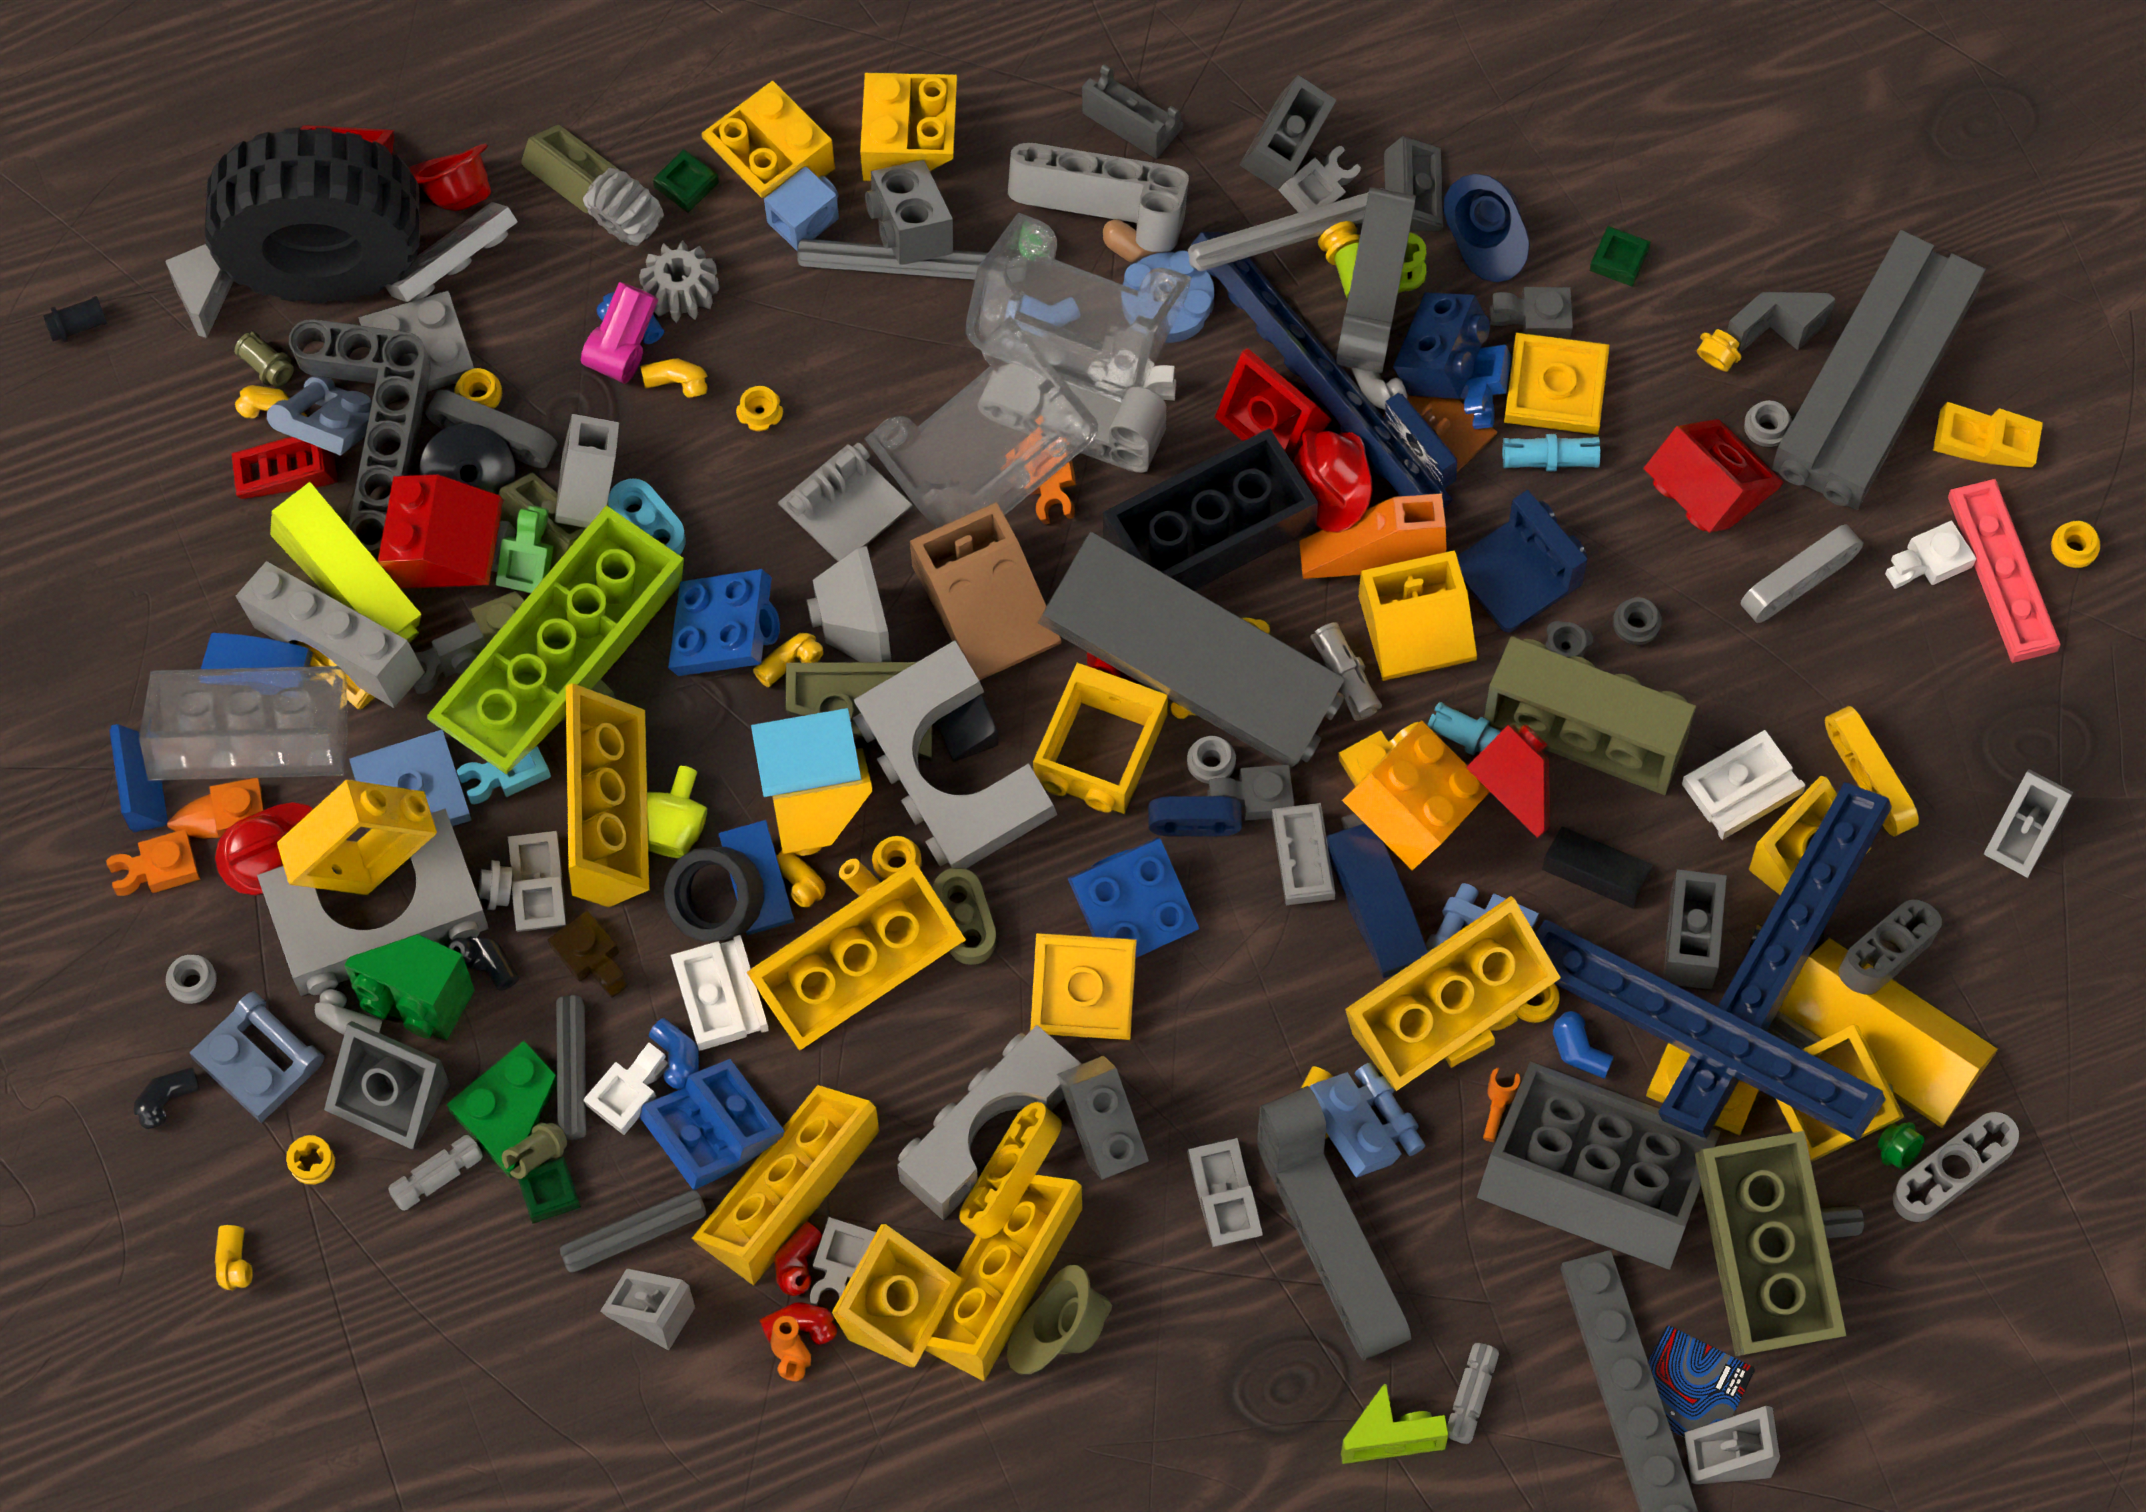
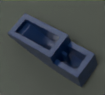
M1365 823L1328 835L1326 837L1330 863L1347 895L1348 909L1383 979L1396 975L1427 954L1428 951L1383 841Z

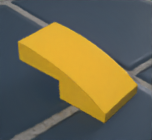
M1947 402L1940 409L1933 450L1982 463L2013 467H2033L2037 460L2043 422L2000 408L1990 416Z

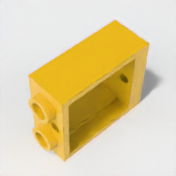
M1077 662L1033 760V771L1044 790L1058 796H1064L1067 793L1084 799L1087 805L1101 812H1111L1114 810L1125 814L1167 717L1168 695ZM1081 703L1144 725L1119 785L1055 763Z
M345 780L277 842L289 885L368 895L433 838L437 831L424 791ZM360 827L372 828L357 842L346 840Z

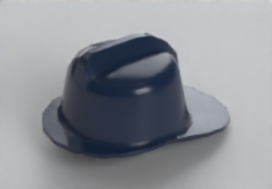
M1474 173L1462 176L1450 186L1444 198V214L1461 255L1470 270L1483 280L1492 282L1509 280L1524 267L1528 260L1530 247L1527 229L1520 215L1517 197L1508 187L1489 175Z

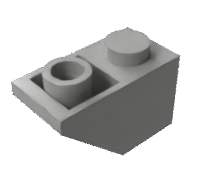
M572 414L562 452L555 522L587 528L607 505L616 458L619 422Z

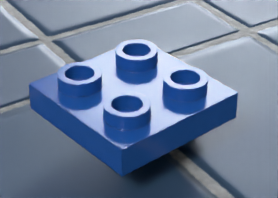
M763 569L681 581L668 668L677 676L760 665L763 645L775 643L780 633L778 613L772 603L769 602L772 577Z
M1155 838L1133 849H1127L1094 863L1091 868L1068 878L1092 936L1137 939L1136 958L1199 929L1161 838Z

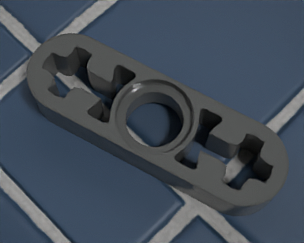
M438 390L425 411L427 418L441 429L461 423L478 424L489 428L504 440L512 453L513 459L535 468H546L558 448L557 441L546 431L447 390Z
M1920 900L1905 901L1850 947L1839 966L1838 973L1841 981L1857 993L1873 994L1932 944L1942 926V918L1939 912L1930 904ZM1918 925L1912 933L1907 929V926ZM1880 940L1893 943L1901 950V953L1888 950L1880 943ZM1869 960L1875 965L1874 968L1863 969Z

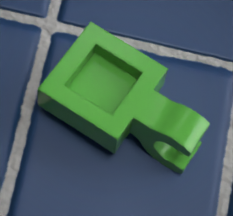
M529 505L528 510L520 509L516 538L508 536L502 539L495 585L532 593L550 572L554 546L540 543L547 526L549 509Z

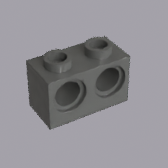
M921 160L871 171V191L865 193L867 210L871 219H878L883 246L885 249L892 248L899 265L953 254V218L925 161Z

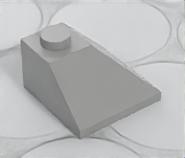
M867 546L859 547L813 579L815 598L807 599L813 628L822 626L825 641L828 645L859 662H892L888 628Z

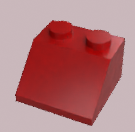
M1719 419L1676 426L1643 468L1654 479L1653 485L1661 494L1670 499H1675L1687 511V519L1698 529L1708 531L1709 533L1730 529L1775 493L1784 483Z
M438 474L393 476L378 557L379 564L400 588L489 585L504 500L500 495Z
M1515 724L1507 725L1466 768L1538 838L1550 828L1549 758L1542 752L1548 744L1529 725H1523L1519 729Z

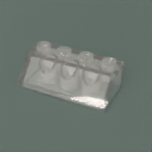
M339 666L150 671L139 736L148 780L344 776L348 744L346 673Z

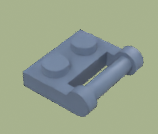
M312 376L305 381L304 388L288 400H280L272 405L267 411V420L270 426L279 432L342 455L366 436L372 400L364 393L346 391L335 387L331 378ZM314 404L322 406L309 417L301 415Z
M255 991L246 994L237 1003L234 1011L189 1053L200 1067L262 1123L320 1068L324 1061V1055L313 1045L307 1047L265 1008L266 1001ZM253 1023L293 1060L292 1065L285 1072L242 1033L249 1025Z

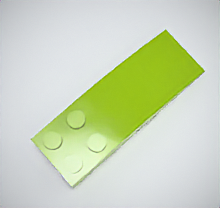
M606 505L430 711L427 719L507 774L566 717V686L574 683L591 690L676 591L682 581L684 558Z

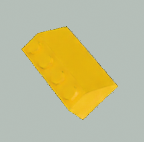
M571 683L566 686L568 857L572 896L609 908L649 890L645 710Z

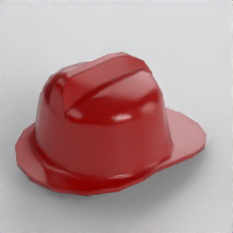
M486 143L463 153L424 161L408 167L417 180L418 185L432 202L444 209L454 211L466 209L487 199L491 194L488 174L481 157V153L488 147Z
M1306 430L1302 433L1303 445L1297 451L1293 464L1318 501L1316 525L1326 532L1339 533L1351 528L1359 521L1369 506L1372 495V478L1365 455V447L1362 439L1352 432L1336 434L1329 431L1316 433L1312 430Z
M295 802L280 804L241 819L226 829L218 841L215 855L218 873L225 883L239 893L249 895L263 894L257 875L283 866L277 842L307 816L313 808L309 805Z

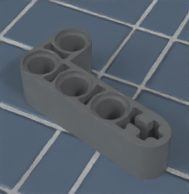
M1373 187L1369 188L1346 313L1340 335L1336 365L1378 373L1383 372L1416 195Z

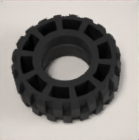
M300 127L286 128L282 132L272 134L270 132L255 135L253 140L248 142L242 141L233 146L228 154H224L217 162L207 180L206 246L218 267L222 271H226L230 279L239 285L245 284L251 287L252 291L265 296L270 294L280 297V300L295 302L296 300H302L318 304L334 300H340L341 302L356 300L358 296L376 294L382 291L385 285L396 283L405 271L409 269L418 254L420 241V197L417 180L397 154L392 155L384 145L376 141L372 143L364 140L361 135L350 132L344 134L333 132L329 128L317 127L316 130H300Z

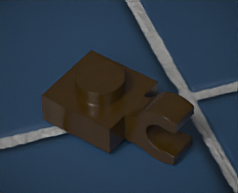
M588 910L548 939L550 948L579 982L592 974L611 998L628 987L627 983L622 979L624 973L612 960L614 956L619 954L617 945Z

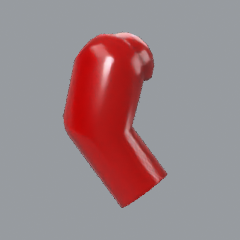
M807 1221L776 1252L774 1258L777 1284L784 1293L790 1296L803 1294L811 1286L812 1279L808 1271L807 1256L820 1244L823 1236L816 1227Z
M795 1302L759 1319L769 1343L771 1342L773 1324L782 1316L795 1318L798 1322L799 1330L809 1332L811 1340L818 1345L831 1341L837 1334V1328L832 1322L834 1315L827 1308L803 1302Z

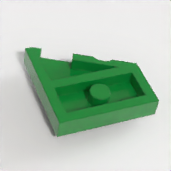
M523 1041L446 1105L455 1119L511 1179L513 1176L510 1172L520 1164L516 1162L506 1169L502 1161L503 1151L529 1137L533 1127L540 1123V1113L551 1099L557 1086V1077L527 1043Z

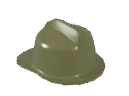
M1069 1265L1060 1270L1015 1326L1008 1342L1007 1359L1010 1368L1018 1374H1032L1043 1369L1057 1354L1085 1352L1099 1338L1104 1321L1112 1310V1304L1106 1297L1090 1288L1089 1277L1083 1268L1078 1265Z

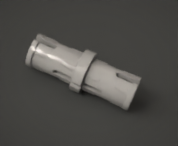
M1337 622L1329 623L1317 629L1310 639L1322 656L1327 669L1345 678L1339 691L1345 695L1344 699L1352 713V717L1354 720L1359 721L1372 716L1378 709H1381L1382 704L1363 672L1366 666L1362 659L1355 657Z

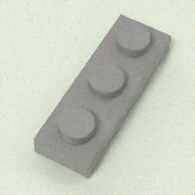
M494 202L489 203L416 256V259L402 277L393 285H385L386 289L392 297L405 302L426 297L434 290L435 286L433 283L446 274L453 275L465 269L472 261L470 256L483 247L491 248L502 242L508 236L506 230L518 221L509 207Z

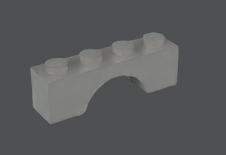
M267 561L236 595L255 629L277 641L292 644L295 640L310 645L339 666L360 689L393 708L425 673L406 639Z
M1038 1025L1027 1035L1020 1033L1015 1036L1004 1049V1058L992 1070L987 1067L980 1071L968 1087L970 1092L957 1105L952 1102L944 1107L933 1122L935 1127L923 1140L918 1137L913 1139L898 1157L900 1161L897 1165L899 1181L943 1221L969 1195L978 1180L977 1168L970 1155V1150L979 1129L989 1119L1002 1112L1023 1109L1034 1102H1041L1052 1111L1065 1098L1057 1074L1081 1065L1075 1057Z

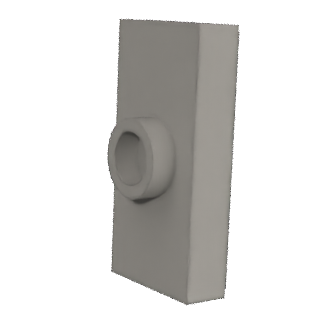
M1321 803L1272 809V821L1286 906L1335 900V888Z

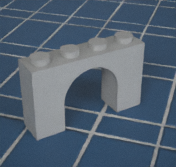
M955 640L855 698L854 702L860 714L853 717V720L866 742L869 743L876 739L885 753L877 758V761L890 783L893 784L900 780L908 792L909 796L901 801L915 825L925 821L933 837L925 842L939 866L941 867L949 862L952 868L966 869L1055 817L1057 812L1029 763L988 788L969 795H952L941 792L932 787L921 776L918 766V751L927 730L941 717L984 693L979 679Z
M446 808L431 813L437 834L410 857L416 873V889L410 905L400 917L383 927L371 930H355L338 924L324 911L316 888L289 885L284 866L257 875L292 978L300 996L309 993L320 995L324 990L334 989L338 983L350 979L344 966L350 956L416 934L445 945L451 943L456 938L477 937L481 931L489 929Z

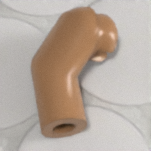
M1110 220L1103 228L1105 245L1129 262H1137L1149 255L1162 253L1151 252L1141 248L1136 243V230L1122 220Z

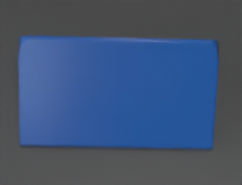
M119 724L111 725L109 731L121 813L129 829L133 832L167 825L168 819L155 740L149 735Z

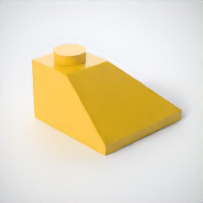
M863 748L856 749L861 780L772 796L783 854L791 852L799 856L814 854L820 851L822 847L832 845L872 792Z

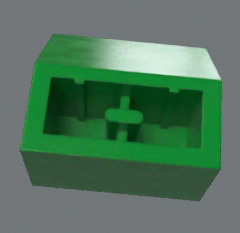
M419 934L350 956L344 965L352 983V988L355 990L360 1002L359 1005L363 1010L380 1019H386L387 1015L404 1022L403 1025L407 1030L425 1039H429L431 1035L447 1041L475 991L463 955Z

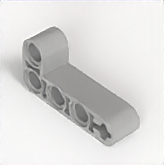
M1022 143L1011 150L1008 195L1014 201L1026 205L1137 223L1136 243L1141 248L1151 252H1167L1174 249L1177 245L1183 226L1189 176L1184 170L1170 165L1037 143Z
M1007 362L997 364L978 404L979 411L996 423L1043 440L1065 435L1069 441L1070 450L1136 473H1143L1148 470L1166 430V403L1159 395L1141 387L1129 388L1121 403Z

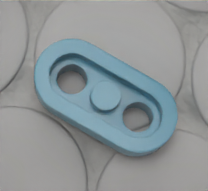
M626 479L617 483L611 489L608 497V505L611 509L656 540L661 537L668 538L670 541L665 546L678 555L683 552L686 538L681 521L648 483L640 479ZM637 504L641 506V509L637 512L631 513L626 511L630 505Z

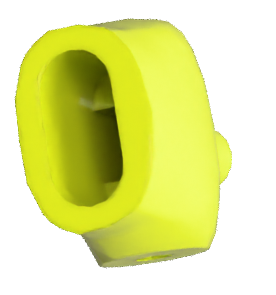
M679 766L670 793L647 792L648 851L679 859L681 856L689 853L690 848L701 835L706 821L707 807L689 799L697 775L695 769Z

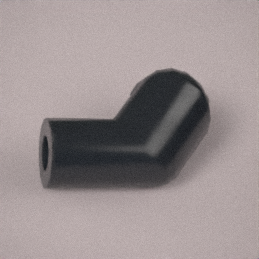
M191 1067L163 1075L149 1082L134 1102L133 1108L134 1114L139 1116V1123L143 1128L151 1129L164 1124L166 1114L163 1107L170 1099L200 1091L194 1068Z

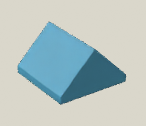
M848 708L751 725L764 797L861 780Z

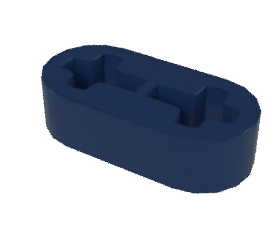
M1222 796L1161 797L1152 800L1148 805V828L1152 833L1161 836H1229L1238 833L1242 829V805L1240 801L1234 798Z

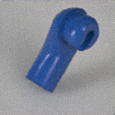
M1565 1012L1555 1021L1553 1028V1037L1561 1059L1568 1065L1605 1079L1614 1056L1590 1047L1584 1029L1586 1025L1584 1018L1577 1012Z
M661 1018L652 1027L649 1038L668 1052L669 1067L664 1071L665 1082L671 1087L681 1090L685 1088L688 1076L699 1071L698 1046L666 1018Z

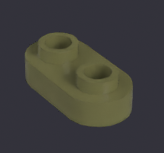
M964 868L947 869L936 878L932 889L965 939L975 936L981 940L975 947H968L962 942L949 952L957 961L963 964L975 965L982 963L993 954L997 940L995 926L980 880L970 870ZM954 893H963L967 897L961 903H953L949 900V897Z

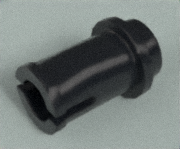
M97 296L60 310L52 307L50 308L51 313L43 315L53 342L62 339L63 343L68 342V336L107 324Z

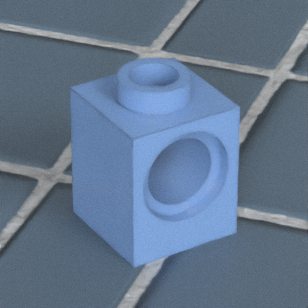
M805 166L764 198L767 223L797 251L800 240L816 238L839 219L838 192L826 177L820 176L818 178Z

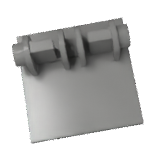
M856 443L853 447L847 444L778 502L837 561H840L856 548L867 546L913 507L898 490L866 461L870 455L860 443Z

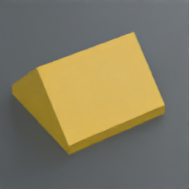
M1820 776L1756 844L1749 871L1779 895L1784 890L1837 796L1827 777Z
M881 1224L834 1307L832 1314L849 1341L906 1366L915 1367L963 1279L886 1224Z

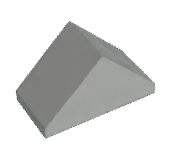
M204 244L165 262L174 286L198 336L207 338L233 284V280L230 279L226 271H222L210 254V250Z
M2028 769L1984 855L2028 878L2061 821L2073 792Z
M626 1269L600 1312L669 1350L695 1309L690 1287L683 1280Z
M1770 1406L1760 1407L1684 1433L1691 1483L1694 1484L1771 1478L1780 1459L1773 1407Z

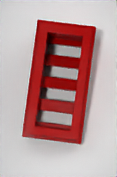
M292 436L231 453L236 496L240 499L298 491L309 482L315 488L338 482L335 454ZM310 455H312V458H313V464H312V465H311ZM296 457L298 469L292 470L291 458ZM277 460V475L272 473L271 461ZM258 463L260 479L253 481L251 464Z

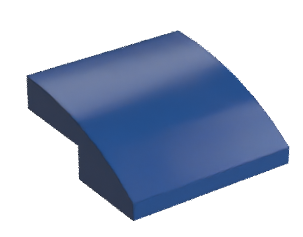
M731 1059L689 1075L685 1088L644 1104L640 1114L641 1120L693 1190L709 1184L744 1165L780 1140L784 1134L783 1128Z

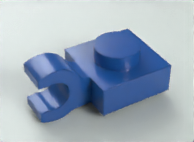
M1506 345L1480 348L1474 363L1473 375L1467 380L1462 391L1461 398H1465V413H1474L1472 425L1474 429L1490 428L1493 426L1495 418L1493 395L1504 394L1507 391L1512 356Z

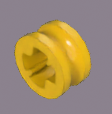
M1343 221L1331 226L1318 239V245L1322 251L1327 252L1326 259L1331 265H1336L1334 257L1340 249L1347 245L1358 243L1360 240V235L1356 234L1357 227L1352 221Z
M306 1135L298 1138L290 1145L287 1151L286 1162L289 1170L298 1181L304 1184L316 1185L324 1182L331 1176L335 1168L336 1159L333 1151L322 1138L315 1135ZM312 1149H317V1154L323 1159L322 1163L313 1164L310 1171H304L305 1167L301 1161H298L301 1156L307 1157L311 1154Z

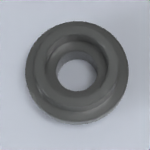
M1640 597L1631 598L1621 603L1615 610L1613 617V627L1616 634L1623 641L1634 645L1651 642L1659 634L1662 624L1661 614L1657 607L1651 601ZM1631 619H1640L1644 622L1645 626L1643 628H1636L1628 622Z

